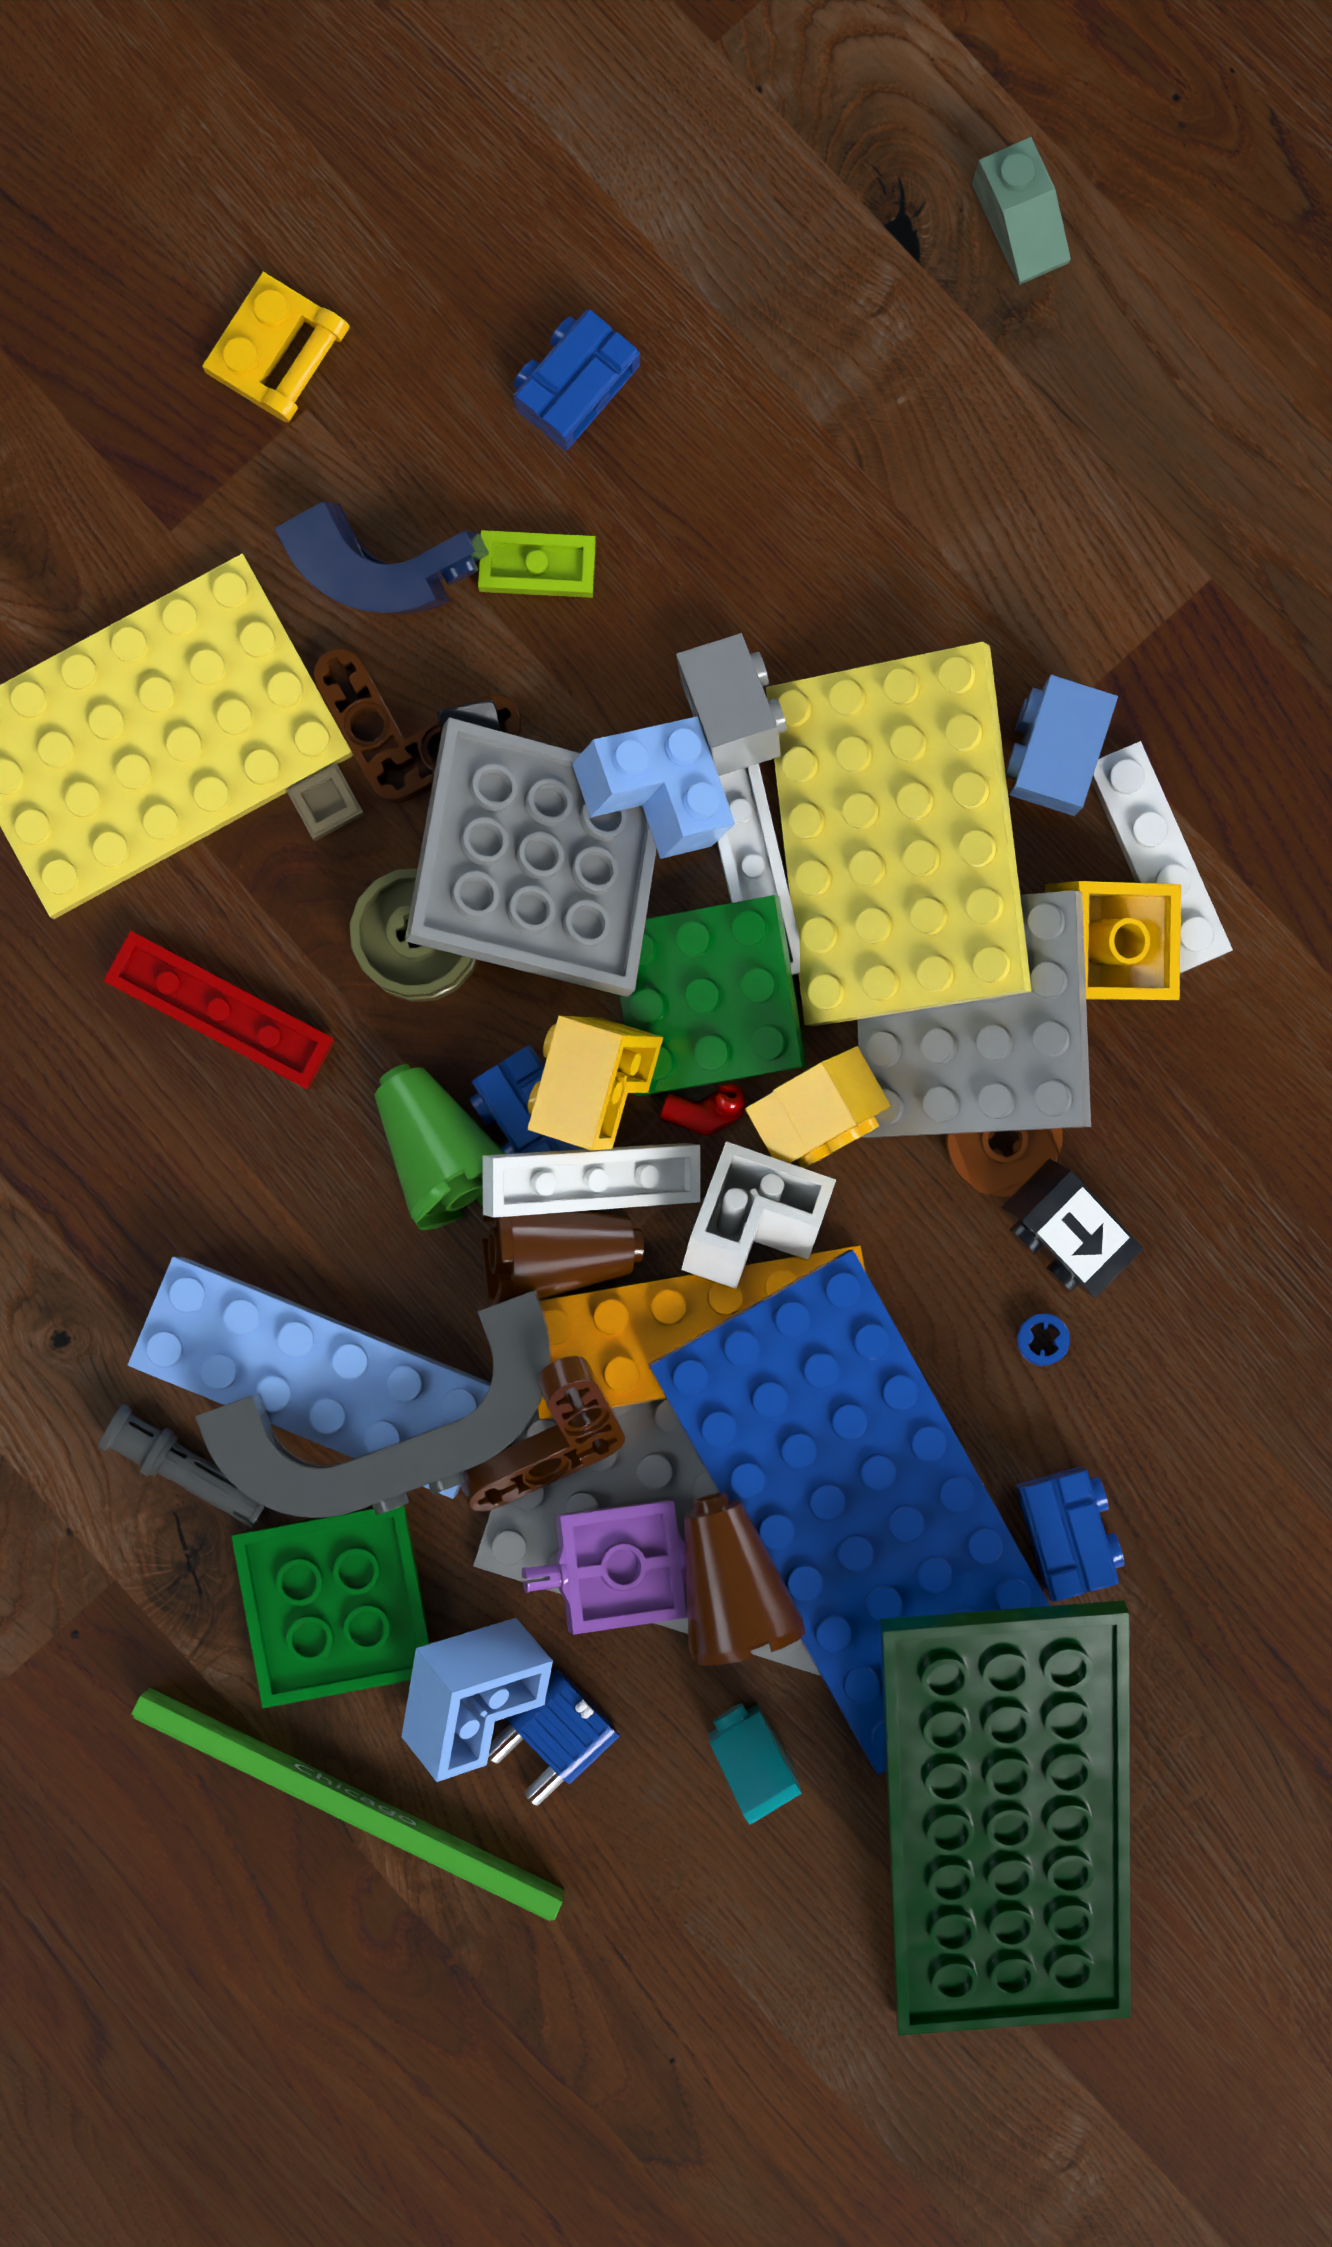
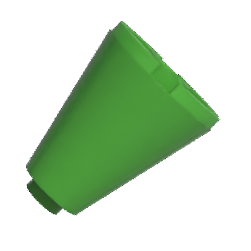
M403 1064L386 1072L379 1080L381 1086L376 1091L374 1097L410 1218L414 1220L418 1229L422 1231L448 1225L465 1217L461 1208L475 1200L483 1207V1156L506 1153L425 1068H411L408 1064Z

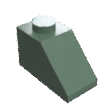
M1032 137L980 159L972 181V187L1018 286L1070 263L1071 257L1056 190Z

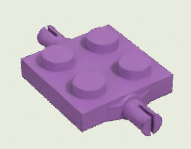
M667 1499L556 1514L559 1545L556 1564L522 1568V1578L545 1577L543 1579L522 1581L525 1593L559 1588L565 1600L568 1632L573 1635L687 1618L684 1593L686 1583L685 1543L677 1530L674 1500Z

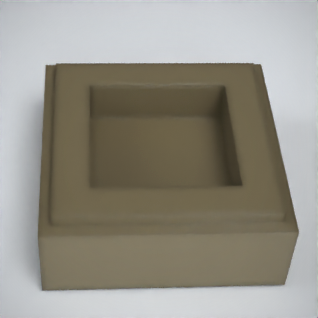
M336 762L286 788L314 842L365 815Z

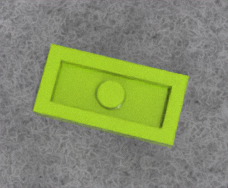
M481 530V538L489 555L480 559L479 592L593 598L596 536Z

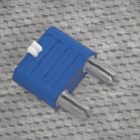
M556 1669L550 1675L545 1705L507 1717L510 1724L491 1742L489 1756L517 1731L492 1756L491 1761L498 1764L524 1739L549 1765L524 1790L526 1798L530 1799L557 1773L531 1799V1803L538 1806L563 1781L569 1785L575 1781L621 1735L563 1672Z

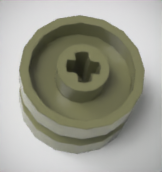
M418 868L397 869L375 880L357 900L350 921L351 948L362 971L387 994L410 1002L436 1001L458 990L474 972L478 959L426 946L413 948L410 942L405 941Z

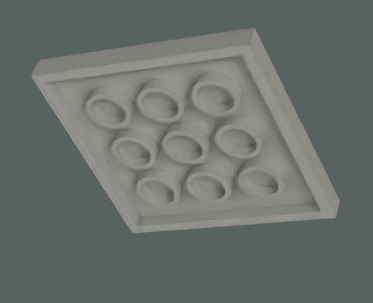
M448 718L443 725L405 941L628 997L635 991L657 849L643 807L638 806L590 818L572 765L581 753Z
M1074 890L1020 895L1032 992L858 1019V1047L892 1106L875 1116L880 1127L862 1137L877 1138L1091 1127L1082 892Z

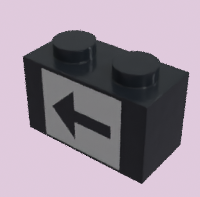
M1050 1158L1001 1207L1015 1222L1009 1229L1011 1234L1031 1253L1035 1254L1041 1249L1052 1261L1046 1267V1270L1070 1293L1076 1287H1079L1096 1298L1144 1249L1071 1170Z

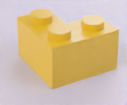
M559 1015L557 1023L550 1028L544 1041L543 1054L547 1060L541 1081L534 1085L529 1096L528 1112L531 1114L527 1130L588 1150L612 1149L627 1094L648 1093L663 1037L604 1018Z
M856 1046L796 1076L774 1089L773 1093L748 1106L745 1110L773 1158L787 1163L797 1160L801 1168H806L880 1127L875 1116L892 1106L860 1049Z

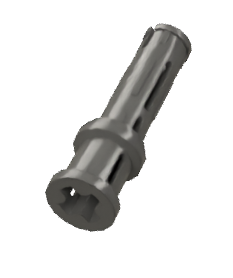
M126 1403L119 1408L100 1439L97 1448L104 1452L109 1449L116 1451L140 1465V1473L143 1475L155 1477L158 1473L202 1500L235 1517V1519L246 1524L247 1527L253 1528L265 1506L238 1490L225 1477L218 1466L177 1443L178 1437L174 1435V1431L169 1428L161 1431L132 1414V1407Z

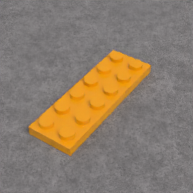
M861 1246L810 1254L809 1260L796 1256L745 1265L737 1289L692 1274L542 1300L540 1302L545 1313L551 1339V1363L565 1357H583L589 1363L612 1408L666 1399L647 1364L849 1249L854 1250L865 1270ZM543 1397L537 1409L539 1421L554 1419Z

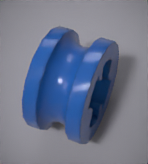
M1037 1314L1027 1319L1020 1327L1017 1335V1347L1022 1357L1029 1363L1037 1366H1049L1060 1361L1067 1353L1070 1345V1333L1065 1323L1058 1317L1050 1314ZM1042 1324V1330H1046L1048 1325H1050L1057 1331L1058 1336L1053 1340V1345L1056 1348L1054 1354L1045 1356L1044 1350H1041L1036 1355L1030 1350L1028 1344L1034 1339L1030 1329L1034 1325Z

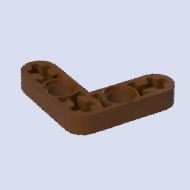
M338 648L323 654L317 661L314 669V679L317 688L373 791L380 799L388 803L399 804L409 801L431 789L436 762L429 755V745L434 738L442 734L439 721L404 739L359 657L347 649ZM338 663L345 670L353 667L356 669V672L352 673L349 679L359 698L367 690L371 693L370 698L354 701L342 713L339 712L337 707L348 704L344 693L337 683L330 686L326 685V682L333 677L330 668ZM491 694L473 702L493 699L498 715L508 713L511 718L504 722L505 733L519 736L521 732V719L517 707L510 699L502 695ZM366 711L379 714L384 721V729L381 735L370 742L357 739L352 732V723L355 717ZM418 747L423 764L432 774L422 779L420 770L417 767L403 776L406 786L396 791L392 784L381 786L379 781L386 777L384 766L394 762L398 769H402L414 763L415 761L408 751Z
M571 1356L556 1360L546 1366L537 1378L538 1386L557 1425L507 1447L486 1462L462 1472L465 1482L461 1484V1487L471 1509L483 1512L499 1508L605 1459L622 1447L625 1442V1435L589 1363L583 1357Z

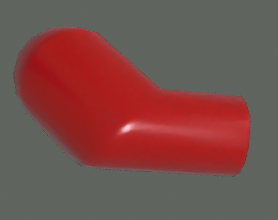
M732 1083L719 1086L718 1091L698 1102L669 1092L660 1118L702 1135H713L740 1119L745 1112L746 1097L744 1091Z

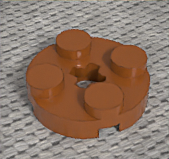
M1062 1128L1017 1131L1020 1141L1012 1144L1014 1154L1009 1157H1004L1000 1149L991 1150L988 1140L995 1136V1132L946 1134V1151L955 1173L974 1191L999 1198H1009L1049 1158L1057 1162L1063 1144Z

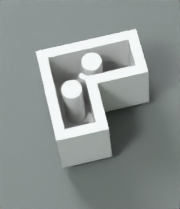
M726 1141L690 1236L681 1270L737 1289L754 1241L809 1260L836 1179Z

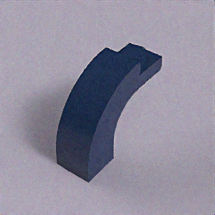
M326 501L317 504L275 528L290 559L300 573L314 587L339 603L371 612L411 614L442 606L450 602V599L441 580L445 579L447 585H451L471 576L478 571L475 562L489 555L479 533L463 531L409 561L387 564L372 556L362 546L341 505Z

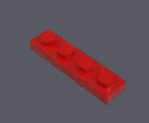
M131 930L103 980L307 1090L310 1089L336 1041L327 1034Z

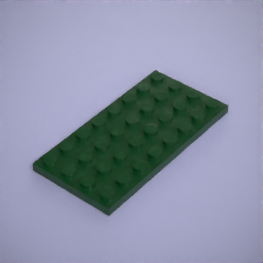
M1125 1600L880 1619L895 2014L898 2036L1131 2018L1129 1611Z

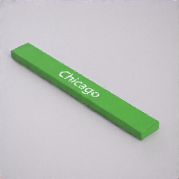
M149 1688L140 1695L131 1713L134 1719L548 1921H551V1919L555 1920L563 1903L565 1889L152 1688Z

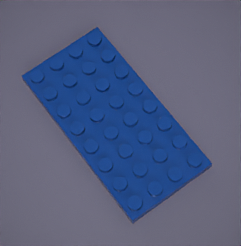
M849 1249L647 1365L719 1493L726 1492L729 1501L740 1500L744 1505L803 1618L806 1634L800 1639L871 1767L879 1775L886 1771L880 1619L1050 1606L854 1250Z

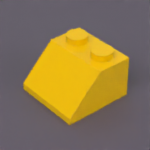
M1093 881L1045 884V893L1074 890L1082 892L1086 1000L1180 999L1181 884Z

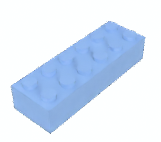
M172 1257L128 1363V1366L223 1405L260 1393L271 1425L354 1459L466 1417L481 1404L491 1385V1382L185 1257ZM428 1484L423 1486L427 1489H430ZM461 1484L438 1493L453 1499L458 1494Z

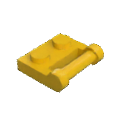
M263 271L202 367L206 374L280 420L289 423L298 409L295 402L334 341L341 342L350 326L334 312L321 308ZM306 323L313 327L315 330L277 389L274 390L265 386V383L303 324Z

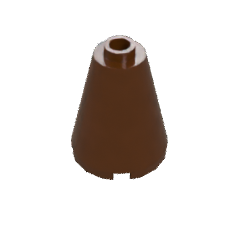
M595 1210L507 1217L483 1215V1222L494 1221V1227L490 1228L488 1239H482L486 1291L488 1299H495L492 1306L535 1290L539 1299L630 1275L633 1271L634 1263H641L643 1260L644 1241L640 1228H633L630 1218Z
M726 1492L714 1493L694 1500L692 1502L694 1510L684 1515L688 1647L692 1660H696V1663L701 1666L740 1662L752 1659L751 1650L758 1649L767 1644L770 1645L771 1652H774L798 1641L806 1634L803 1618L740 1500L729 1501Z

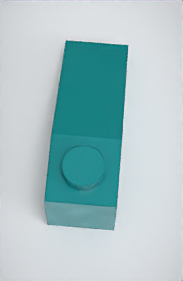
M740 1703L726 1710L713 1720L716 1729L708 1733L709 1743L749 1825L802 1794L794 1763L758 1703L747 1710Z

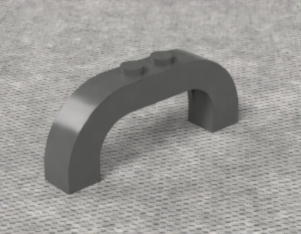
M536 1290L478 1311L492 1351L493 1377L490 1388L481 1404L464 1418L343 1463L321 1465L298 1458L282 1445L273 1431L260 1393L195 1416L207 1449L225 1477L246 1496L267 1508L298 1517L323 1518L339 1516L371 1505L375 1514L379 1515L410 1503L406 1492L428 1484L431 1493L435 1494L465 1482L462 1471L486 1462L510 1445L525 1429L542 1401L543 1395L538 1386L537 1378L540 1372L551 1364V1339L545 1313Z

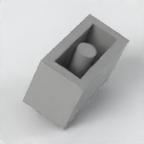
M742 633L676 654L681 686L693 717L698 716L718 776L781 756L779 733L787 731L783 711L777 698L767 700L762 686L769 685V680L763 659L759 651L749 653Z

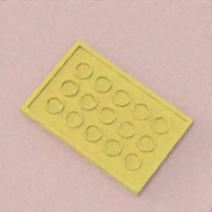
M243 553L0 685V827L49 917L53 919L287 793L286 788L335 762L340 764L354 756Z
M978 642L766 687L767 700L778 699L787 726L786 732L779 733L781 756L774 758L789 893L800 937L799 981L804 1025L814 1027L1032 992L990 646L984 642Z

